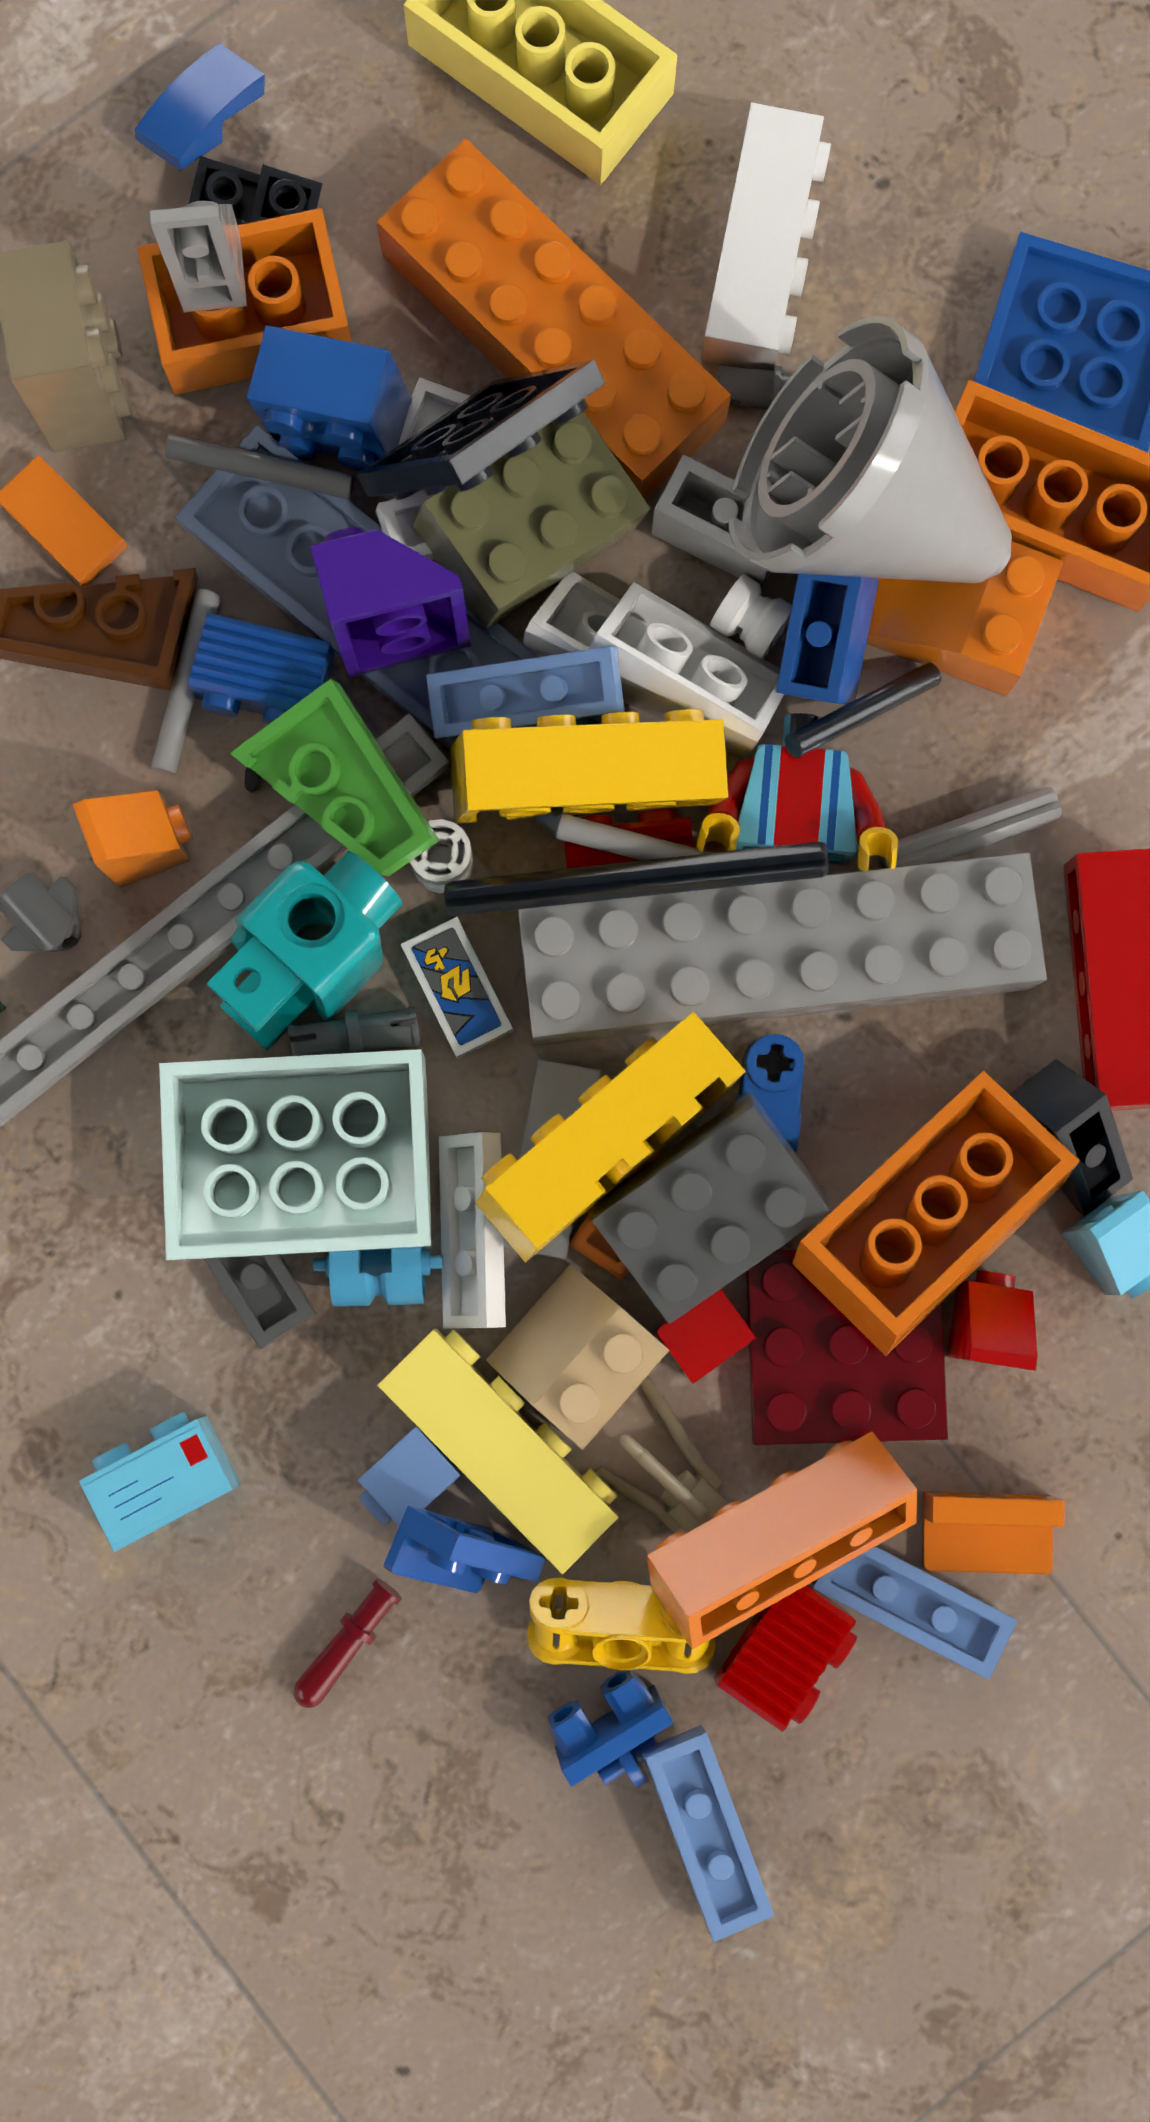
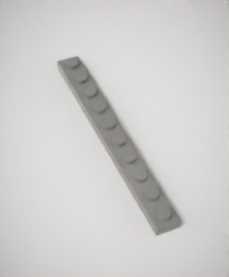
M410 713L376 739V742L412 797L450 768L449 761ZM297 805L292 806L0 1040V1127L232 942L231 937L237 928L235 918L290 864L296 861H304L320 872L344 853L347 848L327 833L317 821Z

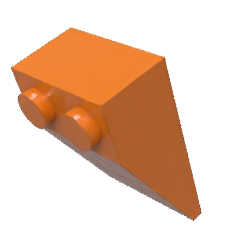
M1011 541V556L1005 568L998 575L980 583L876 578L879 579L867 644L922 665L931 662L937 666L940 672L1007 696L1022 675L1064 561Z

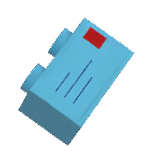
M182 1412L150 1429L149 1431L154 1442L132 1453L126 1442L91 1460L96 1472L83 1478L79 1483L114 1552L241 1485L207 1416L190 1422L186 1413Z

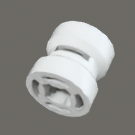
M743 574L720 604L710 626L726 637L738 633L740 635L739 638L745 643L746 651L763 661L787 628L792 605L782 598L770 599L767 596L763 598L761 596V585Z
M444 819L430 820L428 823L439 841L411 860L410 865L416 879L422 886L433 892L444 893L446 883L470 878L474 866L472 849L465 831L456 823Z

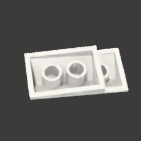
M571 572L561 580L530 620L525 630L523 644L538 657L607 646L617 647L623 701L664 722L666 712L685 709L703 710L704 720L723 719L725 751L744 760L758 743L784 694L776 693L780 674L779 667L765 659L763 661L746 651L745 647L635 582L631 584L620 600L582 576Z

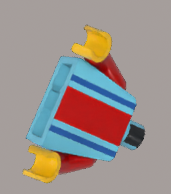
M791 713L784 716L782 745H758L754 759H745L737 762L728 773V798L715 805H709L707 817L702 822L696 848L703 852L705 843L709 841L722 843L727 851L823 842L827 847L829 863L848 865L856 854L858 844L857 867L860 871H868L869 858L873 855H879L887 859L889 869L896 867L898 838L894 832L887 829L882 810L863 774L849 767V758L846 752L817 748L800 758H794L788 753L784 742L786 735L821 718L813 714Z

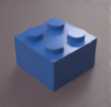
M266 325L247 400L272 438L279 443L278 447L286 448L295 457L301 459H313L315 453L337 457L338 462L342 465L362 471L399 446L412 397L389 350Z

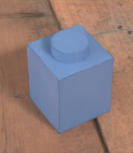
M416 1426L357 1480L366 1489L359 1498L381 1524L386 1526L393 1520L400 1526L407 1506L419 1509L426 1508L461 1475L462 1471Z

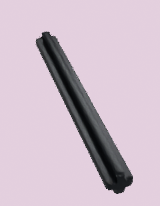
M810 842L456 880L445 884L444 899L448 914L459 916L822 878L829 871L828 851L825 843Z

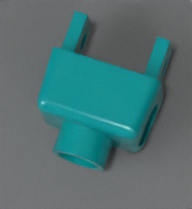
M348 851L324 876L311 864L304 861H296L290 864L235 918L237 928L231 937V941L239 951L209 980L207 985L224 1001L220 1008L264 1050L268 1051L288 1031V1025L295 1024L310 1007L325 1021L332 1020L383 965L384 959L379 928L403 905V902L395 890L377 871L351 851ZM325 924L332 927L330 933L322 939L310 941L299 937L303 930L311 925ZM245 971H253L236 988L237 977Z

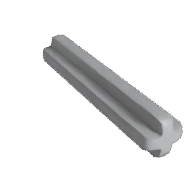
M1045 787L899 839L896 867L940 863L1055 822L1062 815L1058 797L1052 788ZM880 856L884 869L889 868L888 860Z

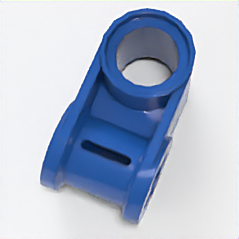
M781 1034L766 1035L753 1041L745 1050L742 1059V1067L745 1073L740 1077L739 1094L736 1096L735 1102L751 1091L797 1153L801 1127L802 1106L800 1099L804 1072V1055L799 1045L790 1037ZM771 1045L778 1047L780 1058L789 1061L788 1071L778 1072L775 1076V1082L768 1081L767 1070L757 1067L756 1064L758 1056L769 1054Z

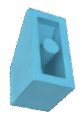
M1144 1191L1111 1196L1087 1216H1083L1061 1232L1064 1239L1105 1295H1122L1127 1292L1130 1298H1135L1150 1289V1199Z

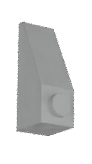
M196 201L186 205L184 208L149 211L152 230L183 312L247 306L241 237L231 204Z

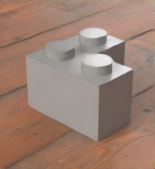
M683 454L654 509L651 535L737 578L745 574L759 583L762 589L771 571L763 569L741 555L734 547L730 537L728 520L734 516L742 521L745 499L732 491L735 480Z

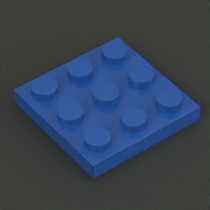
M1020 231L973 381L1148 453L1150 447V271Z

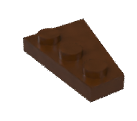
M196 568L173 570V576L140 579L139 574L115 576V582L77 586L73 581L0 589V659L170 691L198 582Z

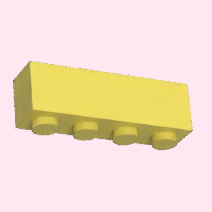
M433 1329L377 1386L563 1575L619 1518L617 1511L610 1505L618 1495L594 1470L590 1468L582 1476L564 1458L572 1449L546 1422L536 1430L519 1413V1410L526 1404L524 1399L500 1375L490 1383L473 1366L481 1356L457 1331L453 1329L445 1337L438 1329Z

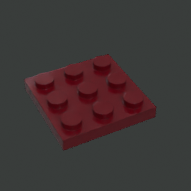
M797 1249L776 1250L746 1271L748 1327L756 1337L755 1340L749 1343L752 1443L754 1445L853 1442L870 1432H873L880 1442L948 1440L942 1303L885 1356L792 1264Z

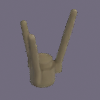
M647 1376L640 1386L696 1476L694 1477L686 1470L675 1478L655 1457L628 1434L621 1436L620 1444L666 1489L661 1499L667 1506L603 1467L597 1468L595 1472L614 1491L658 1517L673 1533L679 1528L688 1533L711 1520L717 1511L729 1504V1501L717 1490L723 1483V1480L707 1466L667 1401L660 1394L652 1379Z

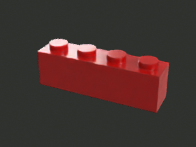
M1150 848L1077 853L1063 867L1082 1077L1107 1095L1111 1111L1149 1109Z

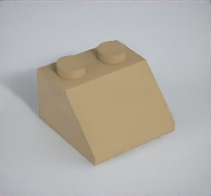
M570 1264L486 1361L534 1408L583 1450L669 1352V1349Z

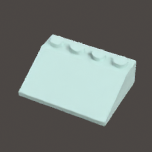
M421 1049L159 1063L166 1260L431 1246L426 1058Z

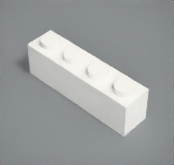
M751 102L707 322L702 362L774 371L778 353L790 355L797 317L786 315L789 295L798 297L802 295L809 260L797 257L801 237L813 238L820 204L818 200L808 199L811 181H824L831 143L819 141L824 116Z

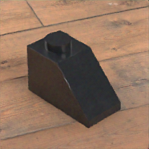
M1055 1059L1009 1094L1080 1160L1060 1189L1081 1214L1087 1216L1133 1180L1107 1095L1063 1063Z

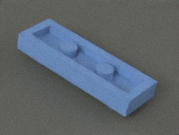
M612 646L426 675L435 739L458 737L463 730H472L473 720L481 718H510L511 728L537 725L538 717L548 715H574L576 719H582L609 713L625 712L617 647Z
M877 1546L818 1578L810 1585L813 1589L988 1680L1018 1621Z
M700 1725L641 1750L703 1920L713 1942L773 1917L774 1913L709 1737L703 1726Z

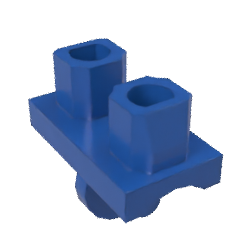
M619 1670L608 1677L600 1686L612 1711L591 1723L582 1706L576 1700L568 1702L548 1716L557 1744L555 1750L560 1768L571 1787L595 1772H598L605 1785L627 1773L633 1784L637 1788L649 1782L647 1774L641 1765L644 1762L641 1750L657 1744L654 1735L674 1723L665 1706L664 1699L654 1684L647 1688L645 1683L632 1670Z

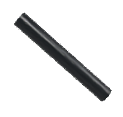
M928 662L786 735L784 742L788 753L794 758H800L934 688L941 682L940 671L935 664Z

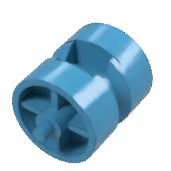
M425 1247L326 1252L325 1258L313 1259V1271H325L326 1278H329L333 1307L370 1306L375 1296H382L388 1305H424L426 1275H430L431 1269L443 1268V1255L430 1256V1249H425Z

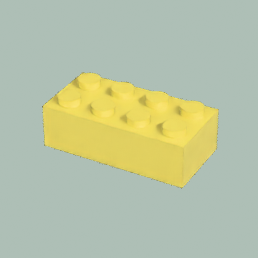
M407 0L403 4L407 40L411 48L599 185L605 181L674 94L677 54L603 0Z

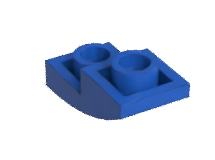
M219 43L191 64L158 97L136 126L135 139L180 171L222 143V122L264 95L265 74Z

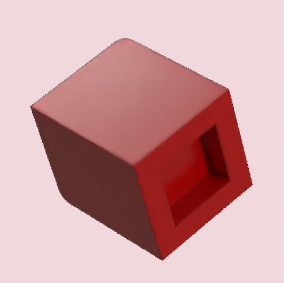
M722 1289L671 1324L666 1321L656 1330L658 1337L665 1347L669 1349L670 1354L680 1366L681 1371L692 1384L756 1339Z

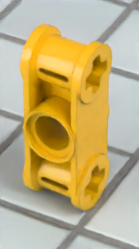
M562 1577L549 1578L540 1582L532 1590L529 1599L532 1621L527 1630L528 1647L536 1658L545 1663L553 1665L603 1666L620 1671L646 1669L691 1674L698 1673L707 1668L714 1657L716 1647L714 1638L693 1650L691 1649L690 1656L684 1655L687 1641L656 1596L651 1585H640L629 1581L609 1583L570 1580ZM558 1595L562 1596L561 1609H555L556 1596ZM553 1633L560 1634L558 1647L553 1646Z

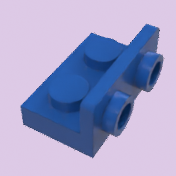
M407 1506L385 1559L384 1568L396 1575L478 1593L485 1579L502 1585H507L510 1576L537 1582L546 1557L497 1529Z

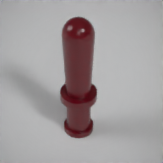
M378 1578L373 1582L374 1588L353 1615L347 1612L340 1620L343 1625L341 1630L297 1680L293 1694L300 1706L312 1708L319 1705L363 1643L371 1645L375 1640L376 1635L373 1630L393 1604L397 1605L402 1599L399 1593L386 1582Z

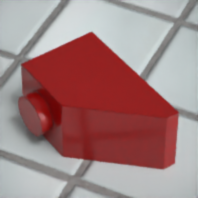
M977 1270L976 1282L963 1281L956 1288L947 1357L1036 1371L1038 1353L1033 1291L1014 1288L1016 1280L1014 1275Z

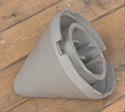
M885 316L867 317L838 331L837 338L847 345L834 354L826 363L811 354L777 394L748 444L732 489L734 493L745 499L742 521L734 516L728 520L730 537L734 547L741 555L763 569L776 573L980 583L998 575L1010 559L1012 534L923 343L917 336L898 322Z

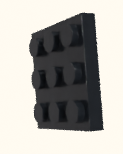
M594 360L493 380L356 474L368 497L393 494L396 500H401L419 490H424L427 496H431L456 485L459 492L469 490L493 475L494 471L490 465L503 455H506L507 458L515 457L537 445L541 441L538 431L550 422H553L554 425L564 423L585 411L588 405L584 398L606 383Z

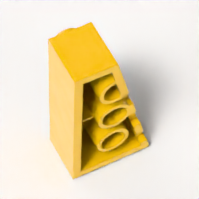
M699 709L670 711L665 713V722L640 723V713L637 712L609 713L601 715V724L576 725V716L548 715L537 718V727L511 728V719L506 717L481 718L473 720L472 730H463L450 747L454 823L456 824L477 822V813L486 810H499V816L507 817L508 820L549 814L551 813V807H563V813L583 815L614 810V804H626V810L639 811L715 805L728 798L723 719L704 720L703 710Z
M694 1011L659 1041L653 1036L637 1048L625 1060L628 1067L613 1080L608 1075H605L595 1082L578 1098L582 1106L566 1120L560 1114H557L540 1127L530 1137L535 1146L518 1161L509 1153L481 1177L487 1187L483 1190L475 1204L525 1263L710 1109L745 1073L743 1067Z

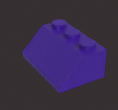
M356 527L339 529L326 535L323 543L310 546L330 624L349 678L471 647L463 588L460 577L377 529L366 532Z

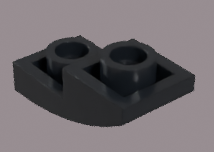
M200 156L189 204L196 201L231 204L237 225H243L317 209L322 183L264 164L262 165L261 173L257 174Z

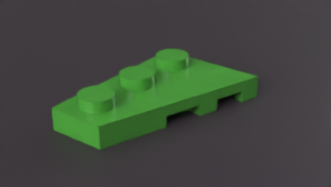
M332 679L322 684L230 752L233 757L244 766L255 771L271 784L275 791L289 802L297 805L317 821L327 833L351 852L362 858L380 875L389 877L439 841L345 691L338 682Z

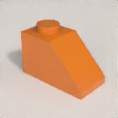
M158 790L84 799L72 804L94 864L119 888L190 861L184 842L192 840L193 835L180 804L169 807V804Z

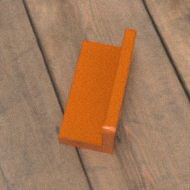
M923 1491L922 1566L928 1571L1048 1575L1053 1570V1527H1065V1501L1052 1495Z

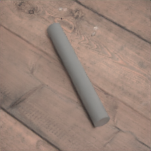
M197 589L151 765L152 770L162 774L175 775L195 700V695L188 685L189 676L192 673V664L195 661V653L198 650L202 628L205 625V616L207 613L217 615L221 596L213 591Z
M562 814L556 839L640 861L713 853L705 850L700 852L697 848Z

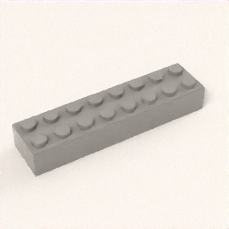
M1030 853L826 875L822 878L745 885L744 887H726L518 910L533 1046L669 1031L693 1011L706 1026L1025 991L1032 990L1047 980Z

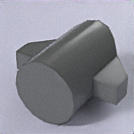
M28 873L15 881L0 897L1 912L14 924L1 939L11 951L58 952L69 950L79 942L81 938V924L78 918L77 888L67 877L60 876L48 888L35 873Z

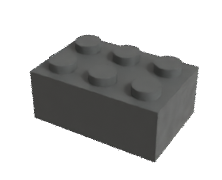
M750 1091L616 1186L594 1205L591 1221L666 1321L671 1324L831 1213L824 1190Z

